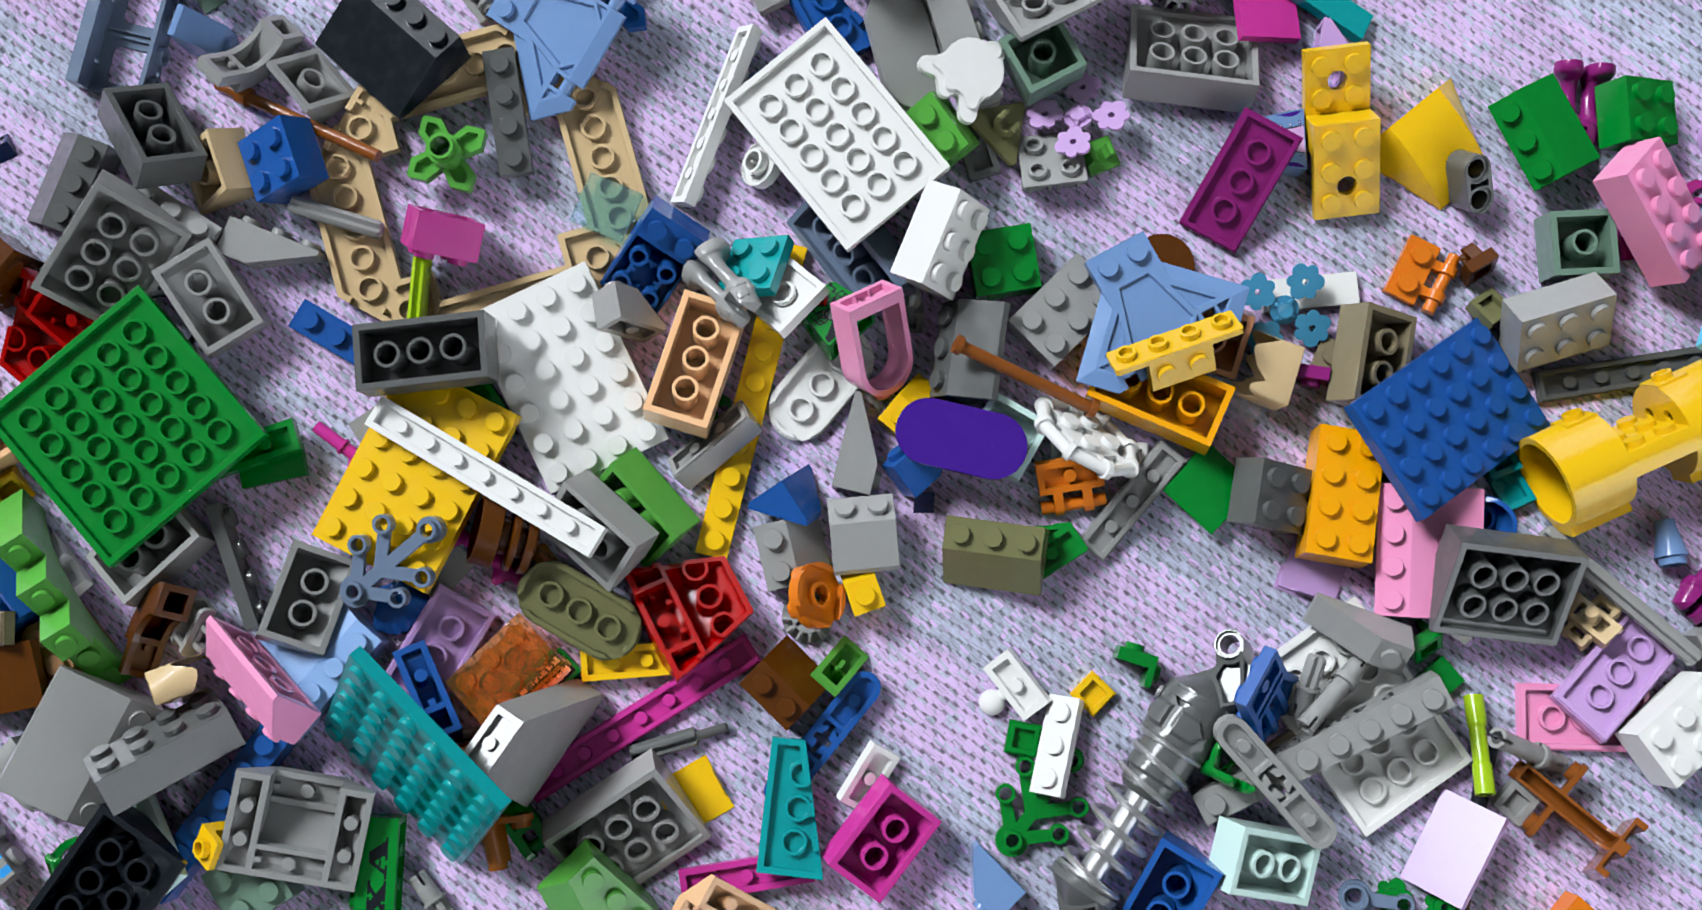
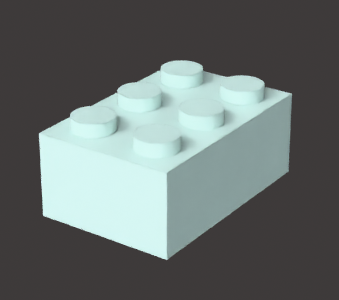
M1219 816L1209 860L1224 873L1216 888L1229 895L1308 906L1321 849L1312 848L1293 828Z

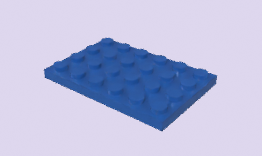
M1478 318L1470 320L1343 408L1416 522L1429 517L1519 449L1518 442L1521 439L1550 426L1548 419L1518 373L1510 365L1507 356L1495 337L1486 326L1481 324Z

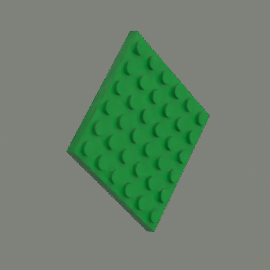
M137 285L0 400L1 440L104 563L111 568H115L270 436L146 289L140 285Z

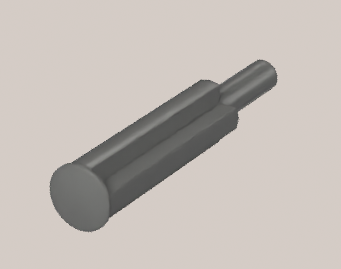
M727 723L695 731L694 727H690L629 745V754L633 761L652 748L659 757L699 746V740L729 731Z

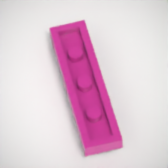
M758 855L679 868L678 870L681 893L711 874L746 893L815 882V879L757 873Z

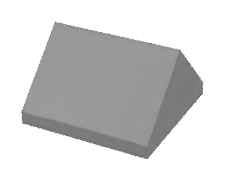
M319 48L270 60L266 63V67L305 114L321 124L346 106L354 93L352 87Z

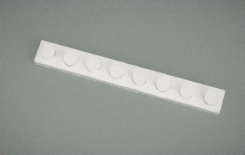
M381 396L364 423L589 558L593 556L608 531L606 527L384 396Z

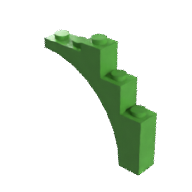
M23 488L0 502V558L16 572V597L40 617V643L62 662L70 659L82 671L118 685L132 678L133 676L118 672L123 654L89 614L68 580L52 545L46 522V513L42 506Z

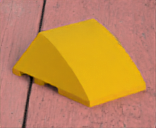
M1451 78L1380 135V173L1406 187V190L1439 210L1450 203L1446 175V161L1449 155L1459 149L1483 155Z

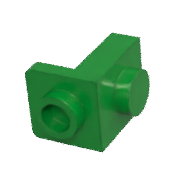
M1126 641L1125 646L1116 645L1113 658L1144 667L1138 686L1150 689L1152 683H1157L1161 672V665L1157 664L1159 657L1144 653L1145 646Z

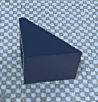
M9 134L0 137V140L4 139L0 142V164L18 156Z
M922 492L916 498L913 497V513H934L935 492Z

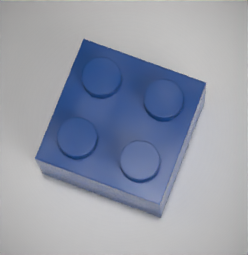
M279 114L237 142L258 203L288 204L293 196L300 197L329 178L310 118Z

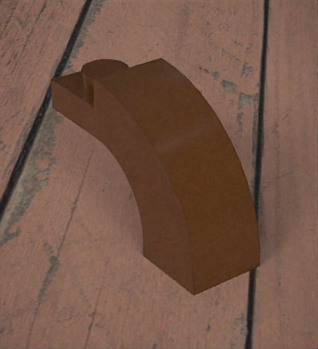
M158 582L147 591L137 606L127 628L125 637L128 641L118 668L119 673L146 679L145 672L159 667L172 631L180 622H188L198 590Z

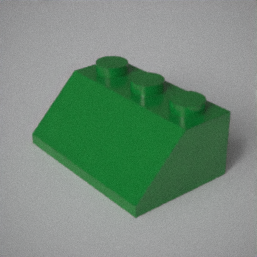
M1554 73L1528 84L1488 106L1490 113L1534 191H1539L1601 158Z

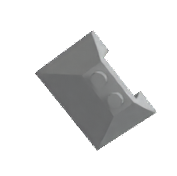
M289 767L237 768L221 839L224 845L215 870L354 892L376 792L346 777Z

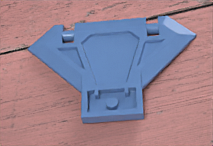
M605 0L493 1L486 15L513 32L530 121L572 111L577 101L571 98L570 94L576 85L583 90L585 89L627 18L619 12L625 1H628L634 5L637 0H610L608 5L604 3ZM563 76L564 80L558 89L555 86L560 77Z
M1144 231L1087 260L1084 266L1100 292V298L1076 382L1116 394L1129 389L1125 379L1136 374L1140 382L1148 379L1146 367L1122 376H1116L1107 361L1106 353L1116 350L1121 346L1148 339L1153 335L1180 328L1185 324L1203 320L1205 318L1202 314L1210 309L1214 315L1232 311L1239 322H1241L1250 287L1161 262Z

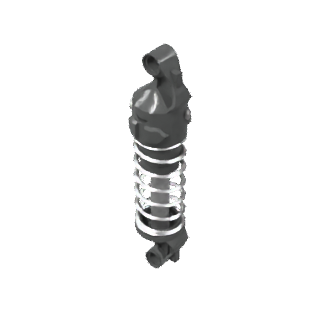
M1226 629L1216 636L1214 641L1216 666L1214 668L1196 674L1170 677L1166 685H1160L1156 691L1155 696L1157 699L1149 705L1148 713L1141 723L1144 726H1139L1140 731L1143 733L1140 738H1132L1134 748L1127 760H1118L1119 767L1123 771L1121 777L1124 785L1114 781L1104 782L1108 793L1119 802L1118 806L1114 809L1101 803H1091L1092 812L1105 826L1101 831L1086 824L1076 825L1078 834L1091 847L1089 852L1073 846L1063 847L1064 856H1058L1057 860H1054L1050 866L1057 888L1059 910H1114L1118 904L1116 901L1120 900L1118 893L1103 882L1104 878L1110 870L1124 879H1133L1131 872L1116 861L1123 849L1140 858L1147 857L1145 850L1130 838L1136 828H1139L1154 836L1161 835L1159 828L1144 816L1150 806L1167 814L1174 813V808L1169 803L1175 793L1188 791L1186 781L1193 770L1202 768L1201 763L1204 764L1210 758L1216 743L1213 737L1214 723L1219 717L1226 714L1236 715L1238 711L1234 703L1237 688L1244 684L1253 661V648L1238 631ZM1239 642L1238 650L1233 654H1228L1229 646ZM1115 789L1125 793V795L1122 797ZM1100 810L1111 814V817L1108 819ZM1085 831L1098 836L1096 841H1093ZM1071 853L1084 857L1082 863L1080 864Z

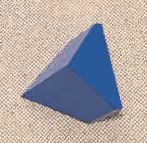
M809 464L750 501L748 509L808 526L821 517L822 512L811 466Z

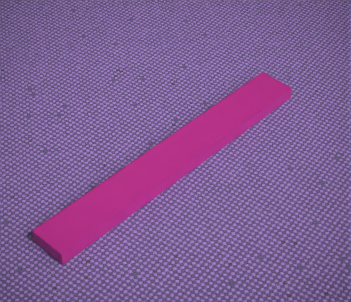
M742 634L704 658L679 682L671 679L574 740L535 795L534 800L536 803L757 665L761 659L746 634Z

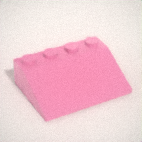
M1381 483L1377 514L1374 613L1387 617L1430 619L1435 557L1446 524L1484 529L1485 489L1466 488L1429 517L1416 522L1391 483Z

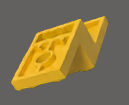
M1368 41L1302 49V109H1304L1306 149L1311 154L1312 218L1314 220L1380 213L1381 118L1370 109L1371 44ZM1335 71H1342L1344 73L1343 82L1337 87H1330L1328 85L1329 76ZM1347 176L1353 177L1354 182L1350 189L1347 191H1339L1337 189L1338 182L1342 178Z

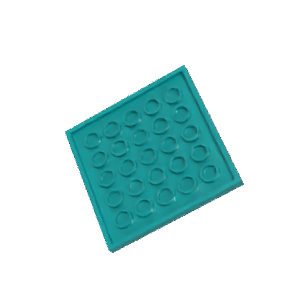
M361 646L349 654L324 721L325 732L334 742L338 743L340 741L349 750L347 753L356 765H363L372 774L371 779L378 788L389 791L394 797V803L399 810L405 814L410 813L418 821L417 827L426 837H433L441 845L440 850L448 860L456 861L461 866L472 855L512 800Z

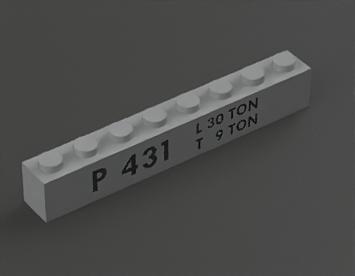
M1430 670L1323 722L1313 736L1302 732L1270 750L1296 780L1300 782L1455 707V704L1440 676ZM1238 765L1233 767L1230 775L1254 785ZM1266 769L1264 773L1271 782L1270 786H1274L1280 791L1284 788L1279 781L1280 777H1275ZM1211 777L1189 788L1191 796L1207 826L1217 822L1219 816L1228 817L1266 798L1258 788L1252 794L1247 795Z

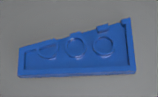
M789 0V5L805 33L826 17L858 56L871 50L863 18L856 11L853 12L843 0Z

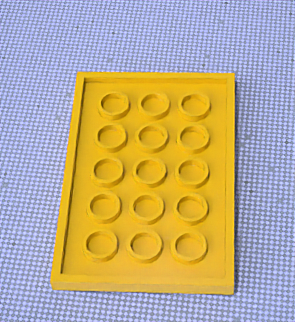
M463 387L386 396L387 399L497 464L522 419L521 416ZM369 427L311 535L352 556L353 554L347 546L349 538L358 534L367 535L371 540L372 546L366 554V563L374 567L377 533L372 528V520L375 516L390 514L396 520V527L392 531L390 553L417 532V524L422 518L439 516L447 525V533L444 539L435 543L423 544L398 565L416 569L430 567L435 572L436 582L482 494ZM382 518L380 525L384 530H386L388 523L386 519ZM429 524L425 526V532L428 536L432 534V527ZM360 539L356 541V546L359 550L363 548V542ZM422 571L420 574V579L423 583L427 582L428 577L427 574ZM402 581L426 594L430 593L435 584L434 582L431 586L419 588L413 582Z

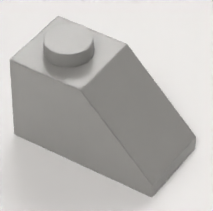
M611 281L606 283L600 290L591 294L597 330L641 343L666 331L663 321L637 288L625 285L620 281Z

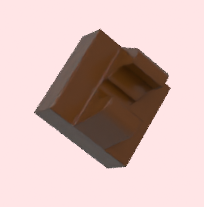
M1470 243L1460 250L1462 253L1460 255V262L1463 267L1459 277L1463 284L1468 287L1494 270L1499 255L1492 247L1482 251L1474 243Z

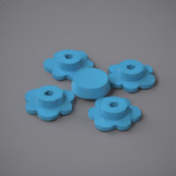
M1298 263L1293 267L1292 275L1286 279L1287 285L1291 287V296L1284 295L1275 298L1272 292L1275 289V283L1267 280L1263 273H1255L1250 280H1243L1241 285L1250 287L1245 305H1250L1251 309L1255 311L1260 310L1262 305L1270 306V315L1274 320L1268 321L1265 324L1261 321L1256 322L1254 330L1284 340L1283 336L1279 333V324H1288L1295 319V326L1298 329L1295 330L1294 336L1298 340H1302L1305 346L1315 347L1319 340H1326L1328 338L1326 330L1331 325L1330 318L1326 315H1320L1316 310H1310L1307 315H1298L1299 306L1295 300L1302 299L1304 296L1312 299L1316 296V290L1323 288L1325 280L1323 276L1318 274V267L1315 265L1307 267L1303 263ZM1251 330L1247 344L1252 346L1251 351L1254 353L1256 343L1252 334L1253 330Z

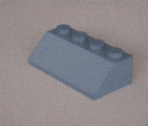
M806 201L786 222L831 280L854 293L880 280H885L902 287L903 292L912 285L890 272L900 245L884 225H881L847 253Z

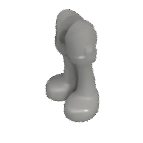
M721 237L711 238L699 245L694 251V254L700 261L688 260L682 270V280L692 290L703 289L716 302V311L724 321L731 322L739 328H744L751 318L742 306L752 312H756L762 303L755 292L752 282L746 277H738L725 263L731 254L729 243ZM712 271L725 285V290L712 279Z

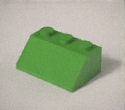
M637 447L613 461L599 477L604 484L660 533L647 555L640 561L644 567H650L653 563H656L700 522L698 516Z

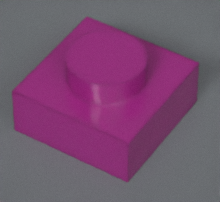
M1301 363L1296 381H1299L1300 386L1303 388L1320 389V385H1327L1331 368Z

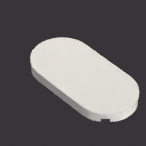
M861 335L860 342L862 343L861 348L868 380L873 371L874 355L871 344L866 337ZM814 342L775 388L769 400V416L773 427L780 435L789 440L802 442L817 438L829 427L854 397L855 390H860V388L850 384L844 377L839 355L833 361L829 360Z

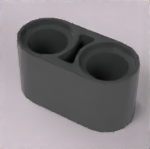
M1463 149L1455 150L1446 161L1450 204L1453 207L1477 215L1483 214L1490 209L1494 200L1490 160L1481 154Z

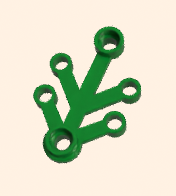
M1076 747L1074 754L1077 757V762L1071 766L1070 773L1079 771L1084 764V755ZM1027 756L1017 758L1014 764L1020 778L1024 812L1017 821L1015 820L1012 804L1016 796L1014 787L1009 783L1003 782L997 785L995 789V796L1000 802L1003 823L996 832L995 844L998 850L1008 857L1021 855L1029 844L1052 841L1055 844L1061 845L1068 840L1069 831L1061 823H1054L1049 829L1028 830L1035 819L1071 814L1081 818L1089 811L1088 802L1080 796H1074L1069 801L1048 803L1052 797L1030 792L1035 763ZM1028 760L1030 762L1031 768L1028 772H1021L1019 770L1021 761ZM1003 787H1008L1011 790V795L1007 799H1002L999 796V791ZM1076 801H1082L1084 804L1083 810L1079 813L1074 812L1072 809ZM1056 828L1064 830V836L1059 840L1053 838V831ZM1011 834L1018 837V842L1014 846L1006 844V838Z

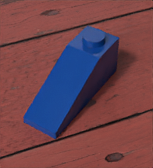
M425 640L392 652L407 694L454 742L462 740L463 728Z

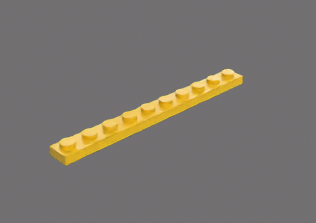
M794 245L790 257L802 267L805 262L807 248ZM756 316L733 405L742 400L762 428L784 338ZM759 435L716 469L695 549L696 553L712 557L725 556L728 559Z

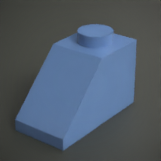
M177 5L167 34L190 54L199 57L200 55L227 51L239 45L238 36L228 26L185 5Z
M977 840L971 844V892L976 899L973 905L977 910H1009L1026 893L1024 888Z

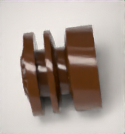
M483 495L473 520L466 562L489 568L497 554L501 555V571L507 572L514 559V574L524 575L531 559L535 555L540 537V528L513 512L510 516H506L505 507Z

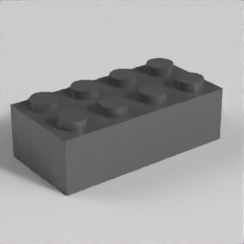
M485 310L352 325L356 391L366 396L378 397L500 383L495 317Z
M212 689L208 692L203 691L193 695L188 699L187 703L176 709L171 708L159 713L155 720L144 726H135L127 730L121 738L110 744L105 743L93 748L89 755L82 759L113 816L246 743L228 709Z

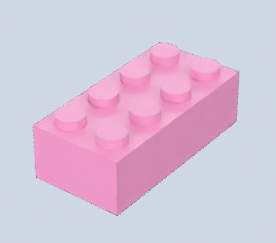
M1661 137L1626 144L1592 182L1649 286L1657 287L1686 283L1702 263V214L1700 208L1694 201L1685 179L1681 176L1670 151L1666 148Z

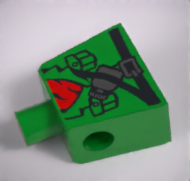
M829 282L826 287L830 293L801 321V324L827 358L833 361L839 355L830 303L853 292L836 282ZM875 314L857 322L859 337L875 323Z

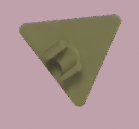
M1022 102L980 109L975 121L970 124L1010 167L1014 166L1017 162L1025 105Z

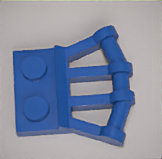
M1265 645L1260 655L1253 659L1250 673L1244 684L1237 688L1234 701L1238 709L1236 715L1243 719L1263 742L1270 735L1276 734L1281 715H1286L1289 709L1288 700L1293 685L1300 678L1287 672L1277 649Z

